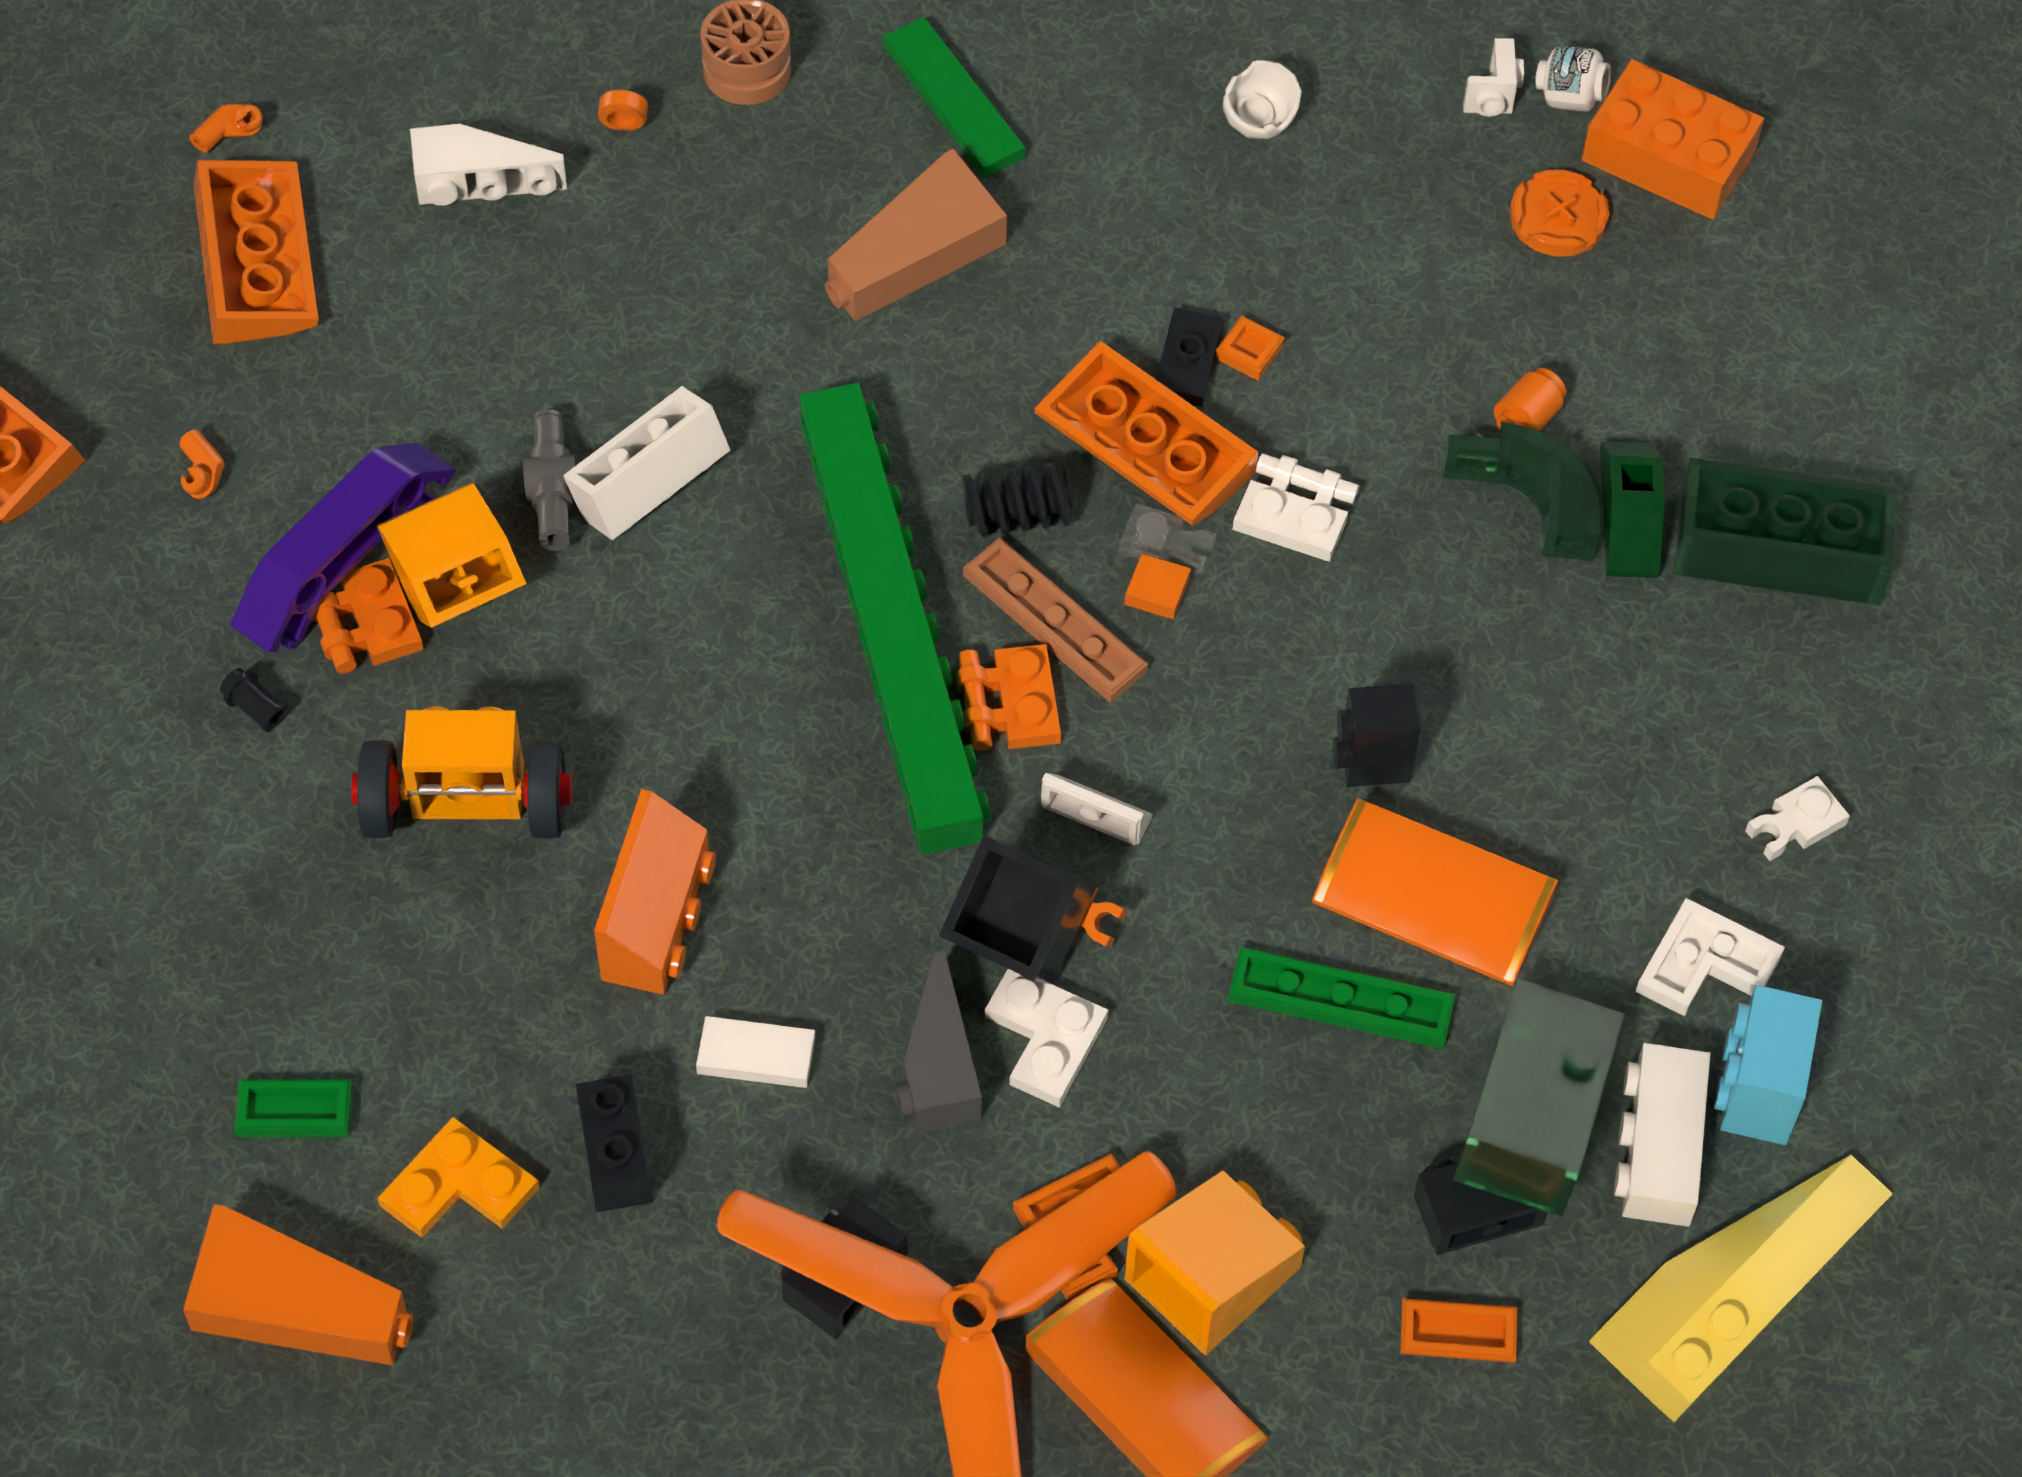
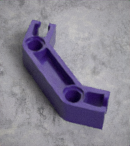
M418 443L381 446L371 451L261 558L230 626L268 653L277 652L280 645L287 649L297 648L305 636L320 601L383 540L376 525L436 499L435 496L425 490L426 485L435 480L441 485L448 484L456 469Z

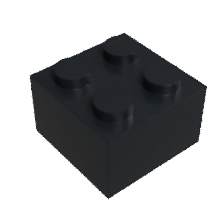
M983 835L939 937L1035 982L1053 985L1098 884L1003 840Z

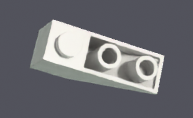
M462 124L410 129L414 176L419 205L432 203L442 206L451 204L454 201L478 198L497 200L507 195L526 193L546 195L555 190L567 189L563 154Z

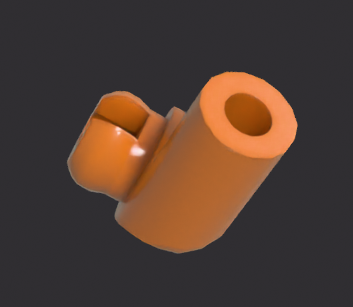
M252 104L222 105L189 135V139L194 147L206 154L223 138L249 137L257 133L261 128L263 120L262 112Z
M190 430L179 441V447L193 462V466L187 469L190 472L188 477L181 476V486L193 498L202 499L209 497L216 491L225 463L223 458L199 430Z

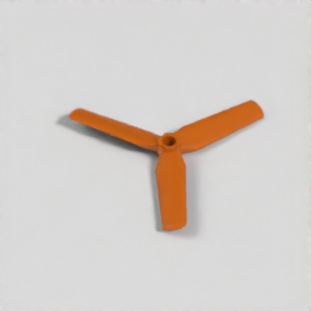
M1144 1151L996 1248L973 1283L969 1282L968 1284H961L952 1287L927 1267L912 1258L743 1190H735L725 1199L718 1214L717 1228L721 1235L894 1320L935 1327L938 1336L945 1342L937 1388L954 1477H1021L1012 1377L991 1330L997 1323L1036 1311L1127 1238L1135 1228L1173 1201L1177 1193L1176 1185L1169 1169L1154 1153ZM964 1306L971 1309L977 1316L978 1326L969 1328L959 1324L953 1316V1307Z

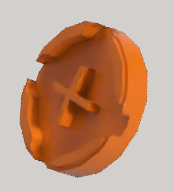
M1564 169L1544 170L1534 174L1533 179L1525 184L1523 181L1516 188L1509 210L1511 227L1523 243L1537 252L1551 256H1574L1590 250L1602 239L1609 218L1607 198L1602 191L1599 194L1591 186L1592 181L1581 174Z

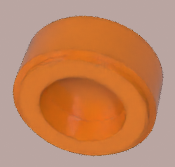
M613 90L604 93L600 97L598 119L606 127L618 130H637L646 124L648 102L641 95L627 90Z

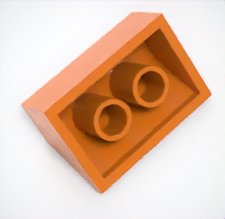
M644 789L640 791L594 929L601 981L665 995L670 977L679 978L682 973L686 957V946H682L681 942L685 930L694 931L697 926L701 910V899L696 898L700 883L709 884L712 879L716 863V853L709 851L707 829L654 792Z

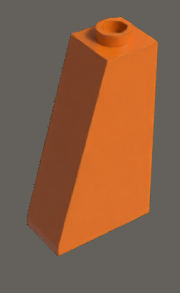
M214 1204L183 1308L191 1331L388 1365L394 1364L398 1347L406 1348L408 1346L413 1328V1314L407 1313L402 1291L226 1206Z

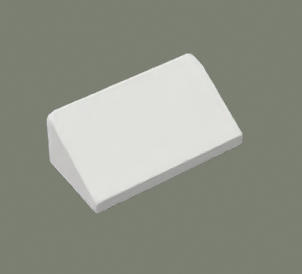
M1045 773L1042 778V808L1131 845H1139L1152 820V813L1057 774Z

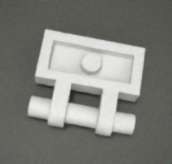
M1262 453L1256 467V473L1274 479L1271 486L1253 480L1250 481L1234 518L1233 530L1330 562L1348 516L1347 511L1332 507L1331 505L1334 498L1354 504L1359 491V485L1342 480V474L1328 469L1321 473L1299 466L1297 459L1285 455L1278 459ZM1293 484L1317 492L1315 500L1289 493L1288 489Z

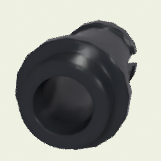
M236 668L221 683L220 692L224 695V702L230 707H239L258 723L262 730L271 732L286 718L289 707L275 698L258 682V675L253 670L245 671L242 668Z

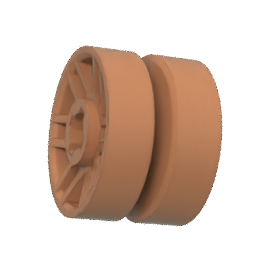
M730 0L715 7L704 19L700 33L703 76L709 89L719 98L740 105L759 104L777 96L786 87L791 75L790 32L784 15L773 5L761 0Z

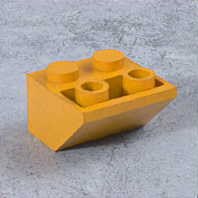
M469 483L376 525L418 621L431 628L526 584L505 533L474 483Z

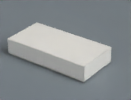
M705 1016L696 1064L697 1074L807 1088L816 1039L815 1030Z

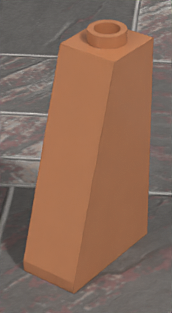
M951 149L938 158L828 258V281L825 282L827 295L837 309L844 307L853 320L857 321L1006 245L1007 215L957 152Z

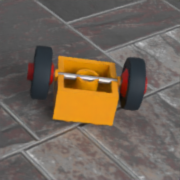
M433 706L423 710H406L402 759L404 778L401 779V774L398 771L397 755L393 742L370 740L362 744L358 773H353L351 783L352 804L358 805L360 829L362 835L369 838L393 836L401 798L402 800L409 799L413 819H521L523 795L524 805L528 809L529 827L532 837L540 839L559 838L564 827L565 806H572L573 795L572 774L565 773L564 751L561 742L536 741L532 743L529 766L524 774L523 784L524 760L516 711L503 710L497 707H482L478 710H448L443 707Z

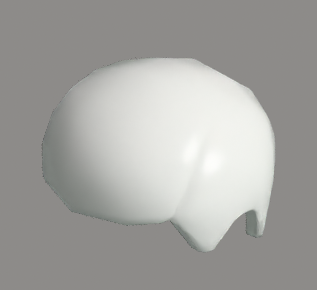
M1257 60L1252 62L1242 73L1232 77L1225 89L1223 111L1229 124L1247 138L1270 139L1282 133L1291 124L1299 109L1302 91L1295 75L1282 64Z

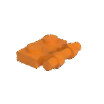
M390 558L350 571L341 580L344 591L338 593L329 592L320 601L312 618V621L319 624L323 634L320 644L327 659L333 661L335 669L339 674L353 671L357 665L353 654L364 650L368 651L373 666L424 650L420 634ZM353 612L358 628L350 631L343 629L339 616Z
M1046 644L994 650L995 668L988 669L980 666L977 651L964 650L958 654L959 670L956 671L955 678L958 691L964 695L966 708L963 711L964 732L970 735L973 750L984 751L992 747L991 733L1002 731L1006 733L1008 749L1061 744V730ZM999 691L1002 708L991 709L987 707L984 692Z

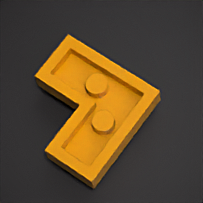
M452 1117L378 1197L380 1207L423 1238L459 1197L503 1229L540 1187L535 1177Z

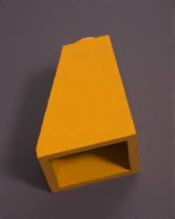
M1221 1171L1139 1225L1129 1234L1124 1279L1206 1356L1301 1268L1305 1245L1302 1244L1301 1235L1291 1223L1283 1218L1276 1220L1262 1207L1258 1194L1251 1186L1241 1180L1235 1182L1227 1173Z

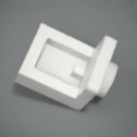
M1494 39L1489 67L1490 76H1470L1467 78L1463 101L1464 113H1479L1483 116L1512 113L1516 88H1522L1524 80L1523 59L1515 58L1514 39Z

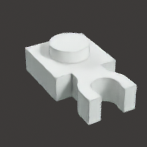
M1817 776L1774 800L1772 810L1775 814L1760 815L1748 822L1745 831L1751 839L1761 832H1769L1776 837L1775 841L1766 845L1763 853L1771 861L1785 851L1790 841L1796 839L1802 848L1805 849L1847 825L1850 815Z

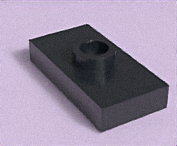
M1174 307L1156 380L1191 405L1203 406L1222 330L1223 317Z

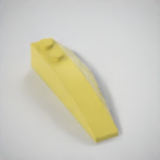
M1849 1155L1665 1262L1589 1340V1343L1657 1408L1675 1422L1893 1193L1852 1155Z

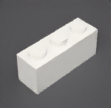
M681 386L564 474L563 477L582 518L605 536L614 540L662 502L668 500L688 482L710 468L713 463L727 454L730 448L712 405Z
M1643 1043L1637 1063H1627L1623 1094L1633 1096L1632 1113L1623 1112L1619 1145L1628 1146L1627 1163H1618L1614 1184V1196L1624 1197L1622 1217L1690 1227L1698 1205L1710 1064L1709 1052Z

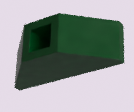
M1601 442L1599 448L1606 576L1658 578L1660 573L1665 504L1662 456L1652 443Z

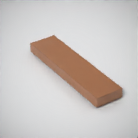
M1001 537L963 567V576L1041 644H1046L1049 651L1109 703L1116 700L1148 672L1147 662Z

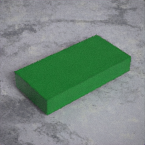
M239 1079L234 1126L236 1137H349L353 1092L351 1079Z

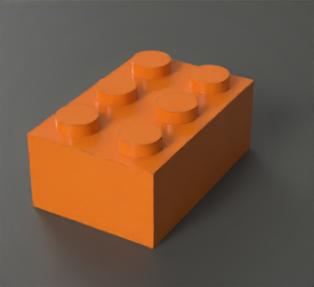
M1631 59L1589 124L1582 161L1714 220L1756 152L1764 117Z

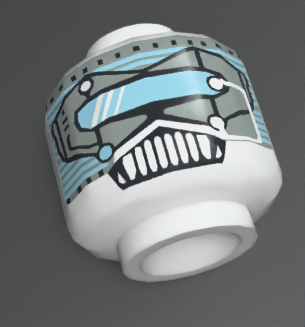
M1564 45L1557 46L1551 52L1548 61L1541 60L1539 62L1536 73V88L1544 90L1546 103L1550 107L1589 112L1597 105L1598 101L1604 102L1607 97L1611 76L1610 64L1603 62L1602 55L1595 49Z

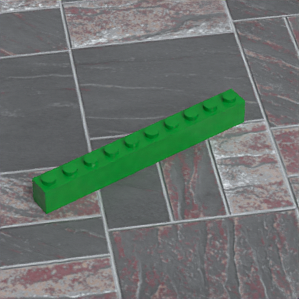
M859 383L799 394L800 424L919 854L924 855L980 843L983 837V822L991 821L989 803L985 790L976 791L972 776L978 775L974 750L971 744L962 745L959 734L960 731L965 730L962 708L958 699L950 701L946 687L952 686L949 663L946 655L937 657L934 643L939 642L938 626L933 611L924 612L921 600L927 599V591L922 570L920 568L912 570L909 557L915 555L913 539L909 526L900 527L897 515L902 514L901 497L897 484L888 485L885 473L890 472V461L885 442L876 443L873 434L874 431L879 429L873 401L864 402Z

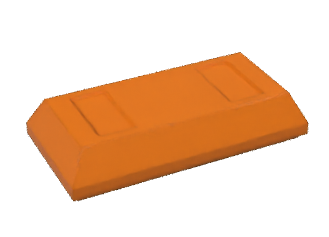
M1402 1298L1400 1354L1516 1362L1517 1307Z

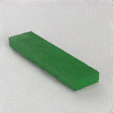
M925 17L883 35V48L983 178L1025 159L1024 145Z
M1241 946L1228 996L1229 1002L1444 1049L1455 999L1454 993Z

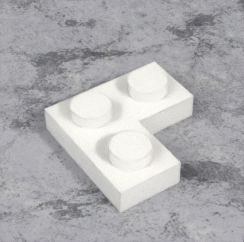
M1686 898L1638 981L1635 992L1683 1016L1687 1014L1708 974L1752 996L1755 985L1766 986L1782 957L1785 947Z
M1007 969L985 1008V1018L1030 1038L1027 1047L1010 1076V1085L1060 1108L1108 1019L1109 1010L1052 984L1035 982Z

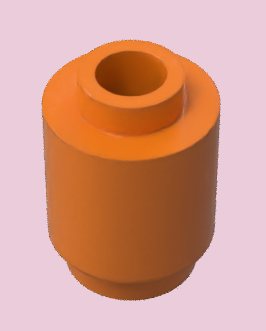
M1537 368L1533 372L1525 373L1494 407V416L1499 430L1506 437L1513 440L1519 439L1524 442L1533 440L1563 407V399L1566 396V387L1563 381L1554 372L1545 368Z

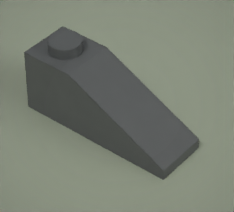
M945 951L933 954L904 1058V1082L895 1084L901 1116H912L916 1134L981 1120L982 1096Z

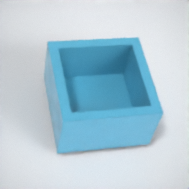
M1755 985L1749 1004H1738L1733 1028H1729L1723 1052V1060L1727 1061L1724 1076L1720 1077L1714 1101V1109L1723 1111L1721 1131L1782 1145L1787 1144L1806 1097L1822 1005L1821 999Z

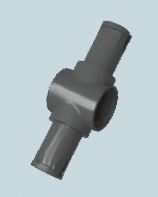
M545 409L536 412L533 416L534 448L530 451L529 458H523L526 503L527 505L531 504L533 510L537 513L540 547L548 551H558L569 545L568 511L572 508L574 498L563 475L576 466L575 455H570L569 450L565 447L561 413L556 410Z

